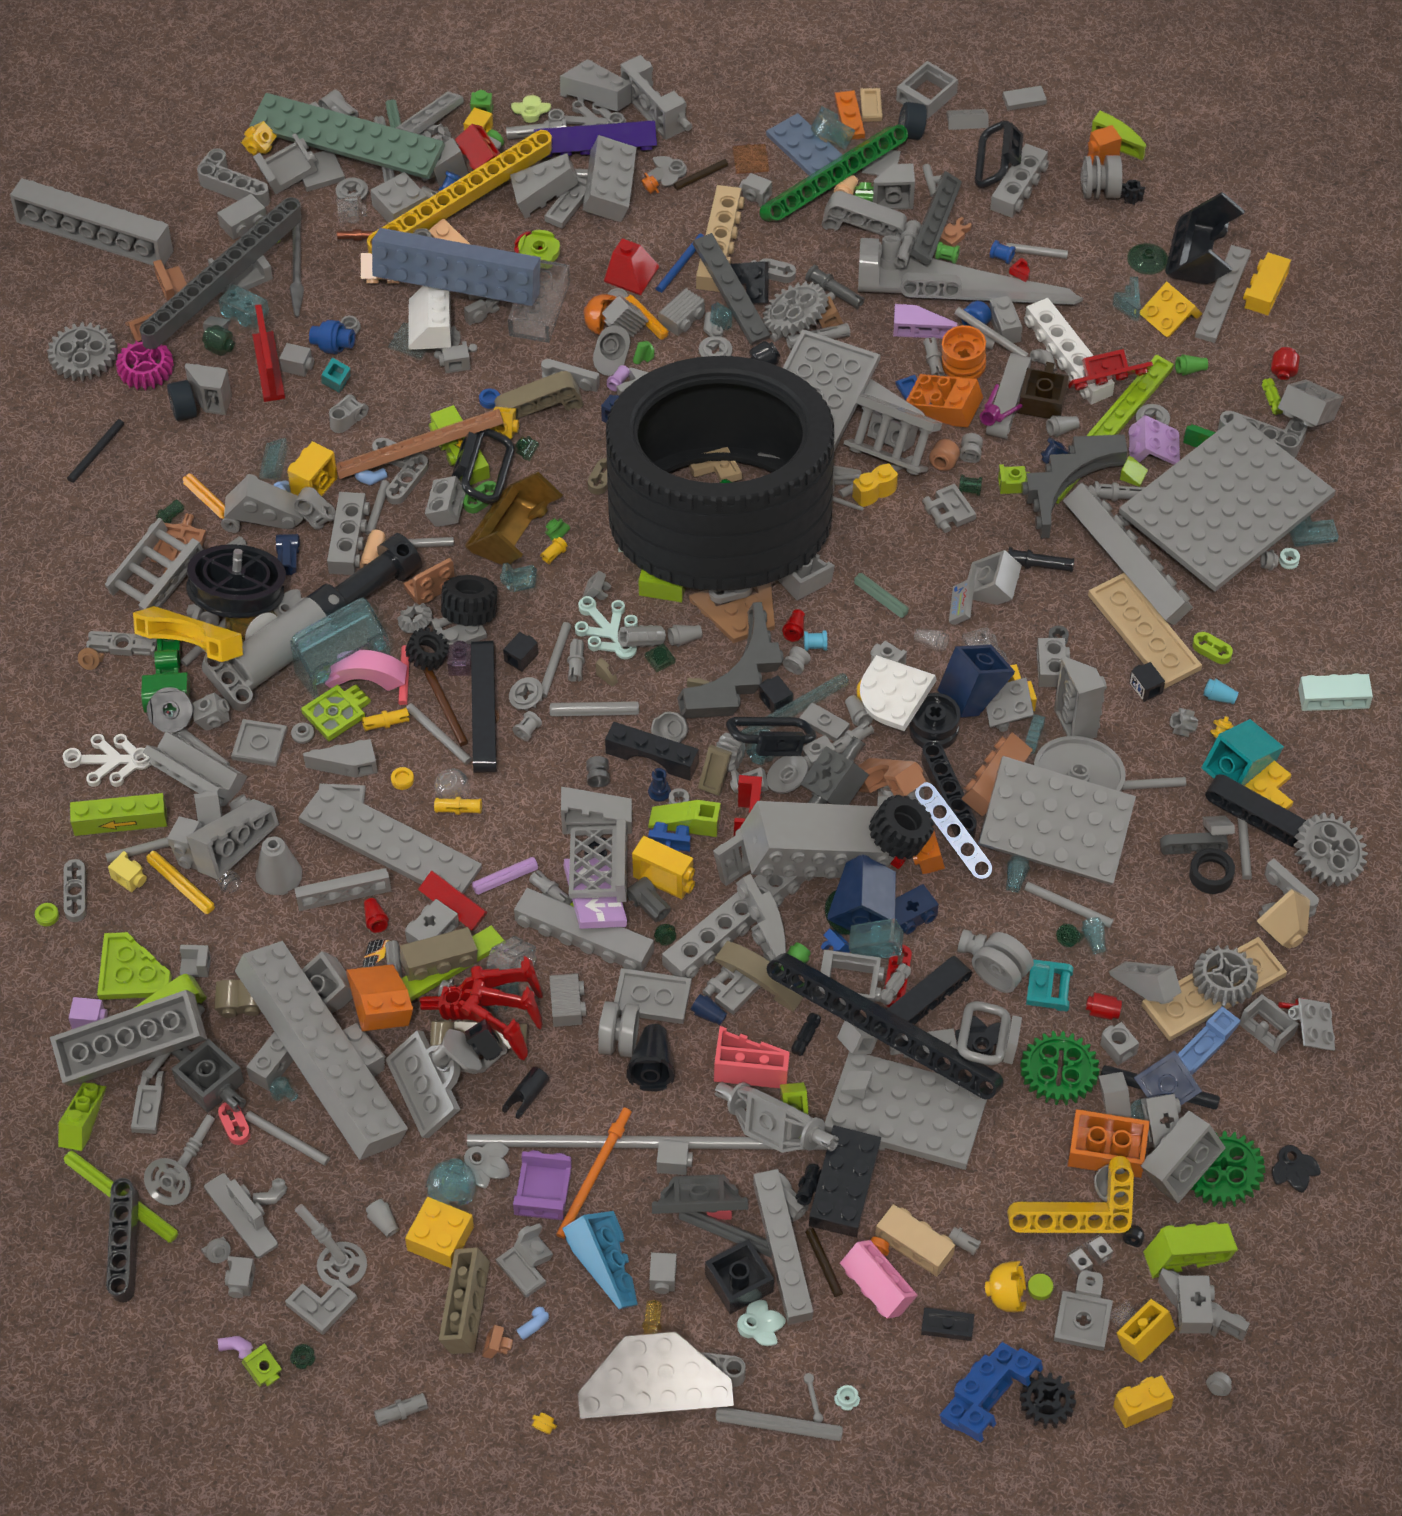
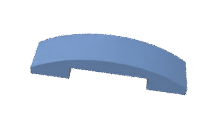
M1223 1006L1206 1022V1026L1178 1053V1056L1191 1075L1218 1051L1241 1022Z

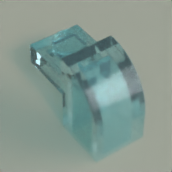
M821 106L812 122V132L825 143L830 141L846 150L855 133V129L839 122L838 114Z

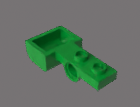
M157 639V651L154 654L156 674L142 675L141 699L144 713L147 712L149 700L162 688H178L186 692L190 698L191 682L188 672L180 673V640ZM171 703L168 704V708H164V711L176 710V707H173Z

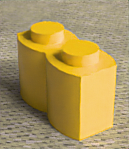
M883 464L876 467L871 473L861 474L859 478L853 481L852 497L859 506L866 507L875 503L878 498L890 496L897 490L898 473L890 464Z

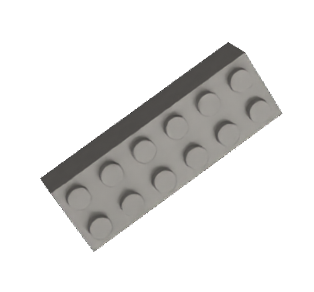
M184 990L50 1037L62 1083L74 1086L207 1040L195 995L188 990Z

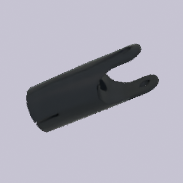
M532 1067L504 1103L502 1111L504 1113L507 1112L513 1104L521 1101L523 1103L515 1115L516 1119L521 1118L548 1083L549 1076L542 1069Z

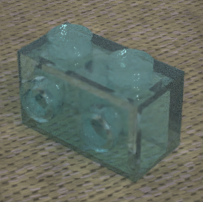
M234 284L218 300L221 314L228 319L232 318L238 321L244 327L249 326L255 329L258 326L255 305L261 304L264 318L269 314L266 299Z
M895 918L851 925L849 950L852 954L880 958L902 955L904 931Z

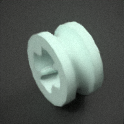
M1293 548L1283 549L1280 554L1279 563L1283 568L1294 569L1298 566L1300 554ZM1288 556L1293 557L1291 561L1286 560Z

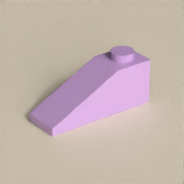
M895 304L893 336L935 337L943 339L947 331L957 327L956 322L917 305Z

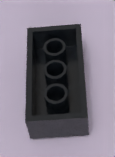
M833 1125L831 1135L839 1138L837 1141L838 1145L834 1151H826L809 1216V1226L857 1238L880 1150L881 1137Z

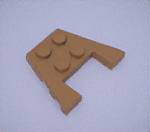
M771 583L754 587L757 592L756 594L720 606H716L710 599L708 590L689 595L690 603L697 606L701 613L714 622L715 626L733 643L748 638L747 612L753 602H762L763 610L767 613V630H775Z

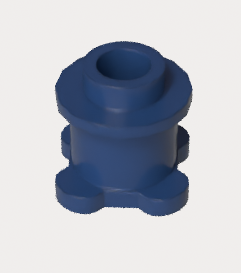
M1050 437L1047 440L1050 443L1045 451L1041 452L1042 460L1046 464H1049L1050 455L1068 454V450L1062 443Z

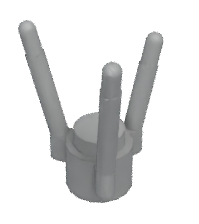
M860 475L833 476V493L835 485L853 484L854 480L849 479H857ZM833 496L834 502L860 511L864 509L862 506Z

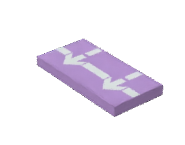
M592 858L587 863L594 866L599 860ZM564 859L563 866L569 885L570 859ZM606 865L599 869L604 874L611 870ZM583 866L576 870L580 875L587 871ZM595 874L587 878L592 883L599 879ZM604 882L598 887L601 889H610L611 885ZM580 883L574 890H584L587 886ZM617 897L572 899L580 929L626 927L627 918L622 902H617Z

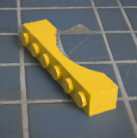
M156 606L133 613L134 631L137 635L146 638L173 639L189 642L204 649L207 653V658L219 662H225L243 655L241 633Z

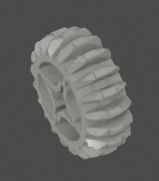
M1217 945L1214 951L1209 948L1206 954L1202 953L1199 956V960L1195 962V969L1192 975L1194 986L1198 987V994L1205 993V1001L1211 998L1213 999V1005L1217 1002H1222L1223 1007L1226 1006V1003H1230L1234 1007L1236 1002L1242 1004L1245 998L1249 999L1252 996V992L1256 990V983L1258 981V974H1256L1257 966L1253 965L1252 958L1246 959V951L1240 954L1237 947L1234 950H1229L1228 945L1224 949ZM1218 966L1216 969H1212V972H1207L1211 967ZM1239 980H1244V982L1236 987L1233 986V984L1238 983Z

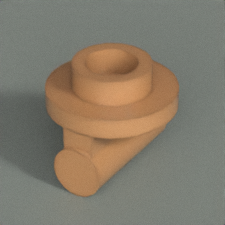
M84 648L78 654L79 664L87 670L95 669L104 659V653H99L93 648Z

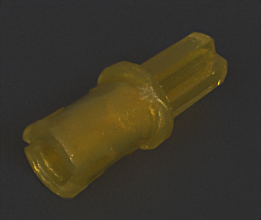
M651 1300L647 1302L645 1322L642 1323L643 1334L659 1333V1330H661L662 1325L659 1324L661 1314L660 1301Z

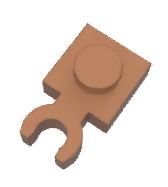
M963 217L957 219L955 226L949 223L944 227L939 241L943 242L944 245L956 246L965 238V233L971 230L972 224L968 223L966 226H963Z

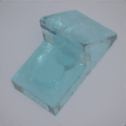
M1130 277L1129 285H1125V292H1116L1113 298V306L1133 321H1139L1141 309L1138 277Z

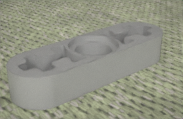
M72 859L64 865V913L71 922H79L86 916V869L84 863L78 859ZM73 868H78L76 872L77 879H73ZM71 888H81V892L79 894H69V890ZM73 902H77L78 907L75 914H72Z

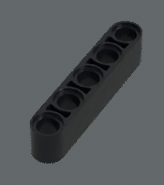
M929 741L923 746L921 759L929 781L937 789L963 826L968 828V833L974 839L977 821L971 807L961 799L964 792L943 747L936 741ZM941 805V807H942V809H943V811H944V813H945V815H946L947 810H946V808H945L944 806ZM952 824L950 825L955 837H957L961 829L958 825Z
M1216 775L1205 793L1207 800L1291 847H1294V844L1298 841L1295 838V835L1299 833L1298 828L1306 821L1225 775Z
M952 956L887 1010L915 1025L929 1013L928 1010L936 1008L946 999L945 996H950L963 985L962 982H967L973 972L956 956ZM881 1022V1025L887 1029L886 1024Z
M119 1178L111 1186L106 1278L108 1292L116 1301L122 1303L131 1300L135 1293L139 1193L127 1178ZM124 1189H129L125 1196H120ZM129 1212L125 1219L119 1220L121 1214ZM128 1236L124 1243L118 1244L120 1238ZM126 1260V1264L122 1268H117L119 1262ZM125 1284V1288L117 1293V1287Z

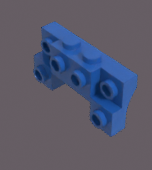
M1001 1342L990 1356L984 1355L980 1361L975 1362L968 1375L957 1383L954 1390L955 1397L939 1415L941 1422L950 1429L961 1431L981 1443L984 1439L982 1435L984 1429L988 1425L991 1427L996 1425L994 1415L988 1411L1013 1383L1012 1378L1028 1387L1031 1383L1029 1376L1035 1370L1038 1372L1043 1370L1041 1360L1022 1348L1017 1351Z

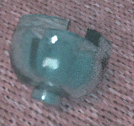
M453 1158L439 1162L430 1170L426 1182L427 1193L433 1199L450 1205V1201H458V1205L468 1204L473 1200L475 1194V1174L460 1159Z

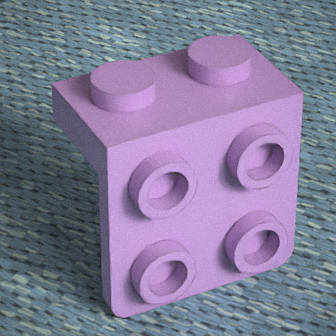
M1144 415L1129 428L1130 456L1141 462L1151 454L1175 465L1180 461L1179 432L1166 424Z

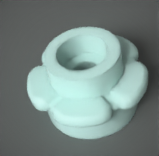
M850 1385L839 1388L834 1398L836 1405L841 1406L843 1410H851L853 1407L858 1406L860 1402L858 1391Z

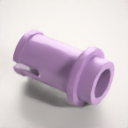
M620 365L613 376L608 377L607 387L611 391H617V386L622 384L629 376V369L624 365Z

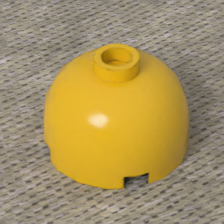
M1010 1261L998 1265L991 1272L990 1281L985 1282L986 1296H991L994 1305L1005 1312H1024L1026 1309V1301L1021 1302V1296H1023V1292L1026 1290V1281L1023 1267L1019 1266L1020 1261Z

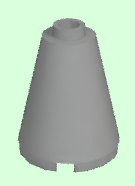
M269 837L262 843L255 877L258 885L264 892L272 895H284L299 885L302 879V868L281 838Z

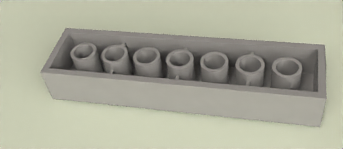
M21 178L10 194L17 223L154 266V261L160 259L163 265H165L173 253L169 226L162 221L153 220L143 215L134 214L124 209H118L108 204L99 203L89 198L80 197L70 192L61 191Z

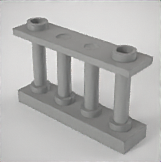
M868 394L858 395L856 404L862 405L863 414L855 439L844 440L843 444L850 446V450L853 452L862 453L863 451L907 468L906 471L911 474L919 475V473L927 472L929 467L920 464L929 434L940 431L943 422ZM878 411L881 413L882 421L873 447L863 443L872 412ZM896 418L901 420L900 423L902 425L892 454L882 450L890 421ZM915 425L920 427L919 431L921 432L912 461L902 458L901 454L909 428Z
M158 518L155 523L149 526L147 533L117 570L108 577L105 586L113 596L121 590L140 602L138 606L141 610L152 606L160 608L187 575V566L191 558L204 549L200 542L194 538L189 543L184 544L166 533L168 529L161 518ZM160 539L181 551L175 560L171 561L153 550ZM146 556L167 568L161 577L158 578L139 566ZM135 573L154 586L148 594H143L125 582Z

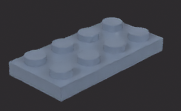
M798 113L766 131V136L809 176L842 156L831 143Z

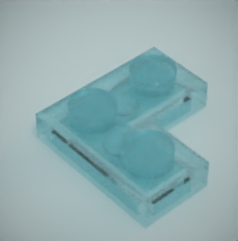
M1310 516L1290 531L1295 547L1337 542L1339 537L1333 519L1312 522Z

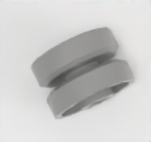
M1002 932L993 933L984 944V947L980 948L972 958V966L977 975L985 983L1004 993L1013 992L1021 982V978L1025 977L1034 966L1033 958L1026 947L1014 937Z
M605 1001L598 1031L599 1054L612 1055L618 1041L620 1056L632 1057L638 1036L639 1005L626 1004L620 1018L618 1003Z

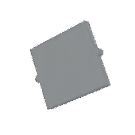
M890 150L863 167L862 173L878 177L892 164H898L901 151Z

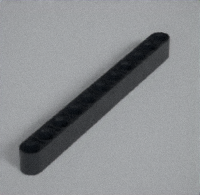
M782 953L768 963L766 970L771 979L978 1097L991 1099L1002 1089L1004 1081L998 1072L984 1064L963 1058L954 1047L795 957ZM778 963L783 966L784 971L779 968ZM798 975H801L803 977L804 982H802L799 979ZM819 986L824 989L825 994L820 991ZM839 998L845 1001L846 1006L840 1002ZM860 1010L866 1013L867 1018L861 1014ZM881 1022L886 1024L887 1029L881 1025ZM902 1034L907 1036L908 1041L903 1039ZM923 1046H926L930 1053L924 1051ZM944 1057L950 1061L951 1065H948L944 1061ZM965 1069L971 1073L972 1077L965 1073ZM986 1081L991 1083L993 1089L986 1085Z

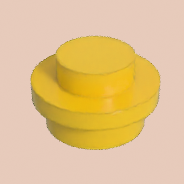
M540 1413L539 1416L533 1415L532 1417L534 1420L532 1427L550 1435L552 1429L555 1430L557 1427L553 1424L554 1418L544 1413Z

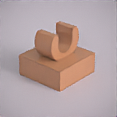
M494 1325L487 1333L482 1353L483 1357L492 1359L497 1352L507 1354V1351L511 1350L513 1340L502 1337L503 1327Z

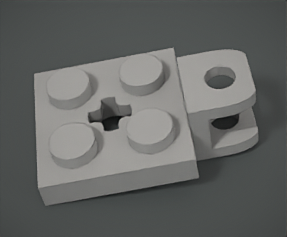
M1083 1270L1078 1276L1075 1293L1062 1292L1054 1341L1104 1351L1113 1300L1100 1298L1103 1286V1277L1100 1273ZM1081 1316H1087L1086 1320L1090 1321V1324L1081 1326L1076 1319H1081Z

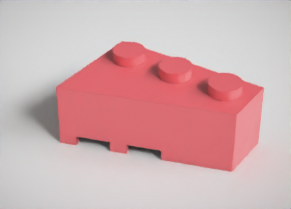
M720 1026L714 1063V1082L732 1084L745 1082L751 1086L780 1088V1084H787L790 1052L765 1042L756 1043L748 1040L746 1035L740 1034L738 1036L727 1032V1028Z

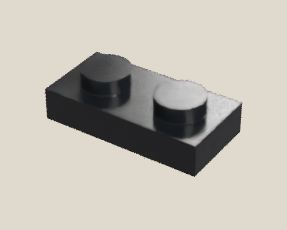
M924 1307L921 1335L972 1341L975 1314Z

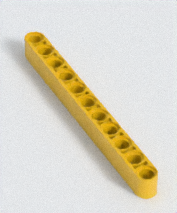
M539 130L382 228L412 234L420 228L429 230L443 218L450 217L511 179V174L527 169L548 156L552 151L551 134L546 130ZM378 230L367 238L368 253H372V239Z

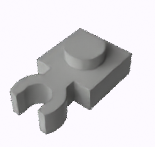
M487 298L484 302L480 299L464 307L465 321L469 326L474 323H480L487 317L488 313H495L500 309L496 304L499 300Z

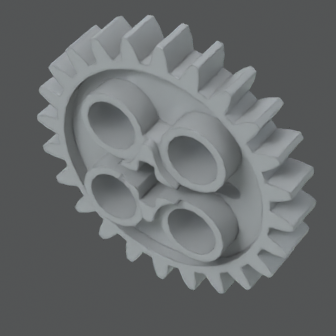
M805 281L802 286L798 282L795 287L789 285L788 290H781L782 294H775V300H769L771 305L765 306L767 311L763 312V321L768 331H771L772 334L776 333L778 337L781 334L786 337L789 333L794 336L796 331L801 333L804 328L809 330L810 324L816 325L815 320L822 319L821 313L826 312L825 307L828 306V298L823 288L819 284L815 285L814 282L808 285L807 281Z
M81 322L80 327H77L75 324H72V329L64 327L65 332L58 331V337L53 336V342L48 344V359L52 369L57 370L58 375L63 373L65 379L71 375L73 381L77 376L80 377L81 381L84 380L85 376H88L90 380L93 374L100 376L99 371L107 372L106 366L112 367V360H116L115 354H117L115 339H113L112 333L107 332L106 328L101 330L99 324L95 328H93L92 323L85 327L83 322Z
M1322 813L1319 817L1315 814L1311 819L1308 818L1298 828L1299 833L1295 835L1298 841L1294 844V847L1299 848L1295 855L1302 857L1298 863L1306 865L1304 872L1310 870L1312 872L1311 878L1313 879L1318 876L1320 884L1327 880L1328 886L1335 882L1336 886L1339 887L1342 883L1347 885L1352 880H1355L1359 876L1358 874L1363 872V866L1367 864V861L1363 858L1368 853L1362 851L1367 845L1359 841L1363 838V835L1355 834L1358 828L1351 829L1349 827L1351 821L1344 824L1342 816L1335 820L1334 813H1331L1328 817L1325 813Z

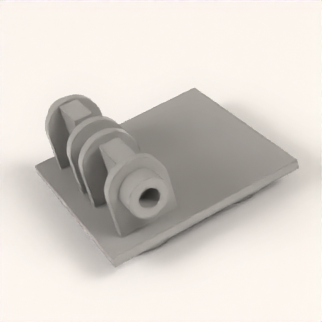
M1026 677L1006 683L987 705L986 709L990 728L996 726L999 731L1005 732L1008 730L1009 722L1034 716Z
M1298 998L1299 1005L1292 1006L1288 1010V1015L1292 1020L1301 1021L1303 1046L1334 1051L1335 1036L1332 1027L1330 1003Z

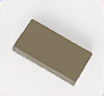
M714 745L709 746L698 785L699 789L717 796L721 794L732 752Z

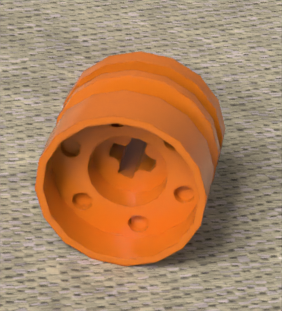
M961 325L953 327L943 336L942 366L943 371L948 377L978 379L984 373L986 368V339L979 329Z

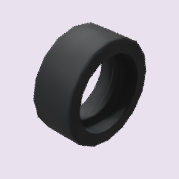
M1208 848L1201 850L1195 854L1191 861L1189 872L1191 883L1198 890L1207 894L1222 893L1233 882L1235 864L1233 859L1220 849ZM1216 862L1226 870V875L1219 880H1209L1199 873L1198 868L1202 863Z

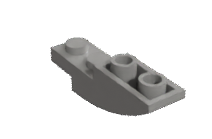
M751 874L743 877L736 882V885L738 886L739 896L745 899L749 907L750 916L758 923L751 928L752 937L755 943L762 948L764 958L771 961L778 955L786 953L781 916L771 892L768 891L761 894Z
M1162 1268L1158 1283L1171 1303L1177 1308L1176 1283L1180 1275L1175 1271H1168ZM1211 1302L1212 1309H1216L1217 1322L1212 1325L1209 1334L1216 1337L1220 1329L1243 1341L1250 1323L1241 1315L1231 1314L1219 1304Z

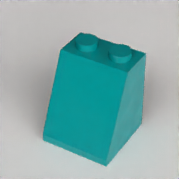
M1249 719L1218 735L1201 768L1212 778L1221 774L1245 786L1274 760L1277 761L1284 746Z

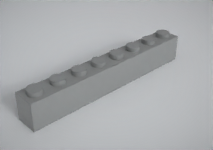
M1081 482L1063 500L1064 503L1167 622L1175 625L1193 608L1189 603L1191 598L1182 589L1179 591L1176 588L1177 582L1169 574L1165 575L1163 573L1164 567L1158 560L1150 558L1151 552L1145 545L1138 544L1136 534L1130 529L1128 531L1123 525L1126 523L1117 514L1115 516L1112 514L1111 510L1113 508L1104 499L1102 501L1099 499L1100 493L1092 485L1088 487Z

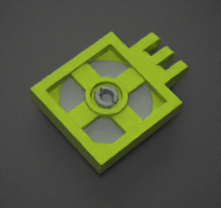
M337 684L302 707L301 711L326 740L330 742L360 722L362 717H365V713L361 709L367 706L371 699L365 696V693L360 690L358 685H353L346 691H343Z

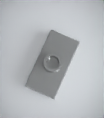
M813 702L799 717L807 721L816 732L823 736L826 735L834 742L840 739L850 727V723Z

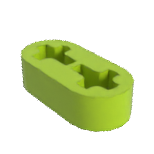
M1199 632L1193 638V649L1199 654L1218 664L1230 662L1233 649L1229 644L1206 632ZM1203 641H1206V642H1207V643H1204L1203 645H1200V644H1199V642H1203ZM1222 651L1226 652V654H1222V656L1218 654Z

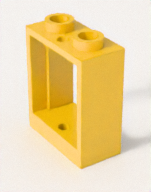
M646 836L642 837L632 852L633 877L638 880L642 877H647L654 887L680 899H683L686 893L690 894L695 886V881L693 880L695 873L693 858Z

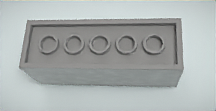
M757 801L740 827L752 875L841 878L846 862L859 855H867L888 867L894 858L889 856V853L886 851L885 853L882 852L880 846L875 845V839L871 838V831L869 830L870 821L879 806Z

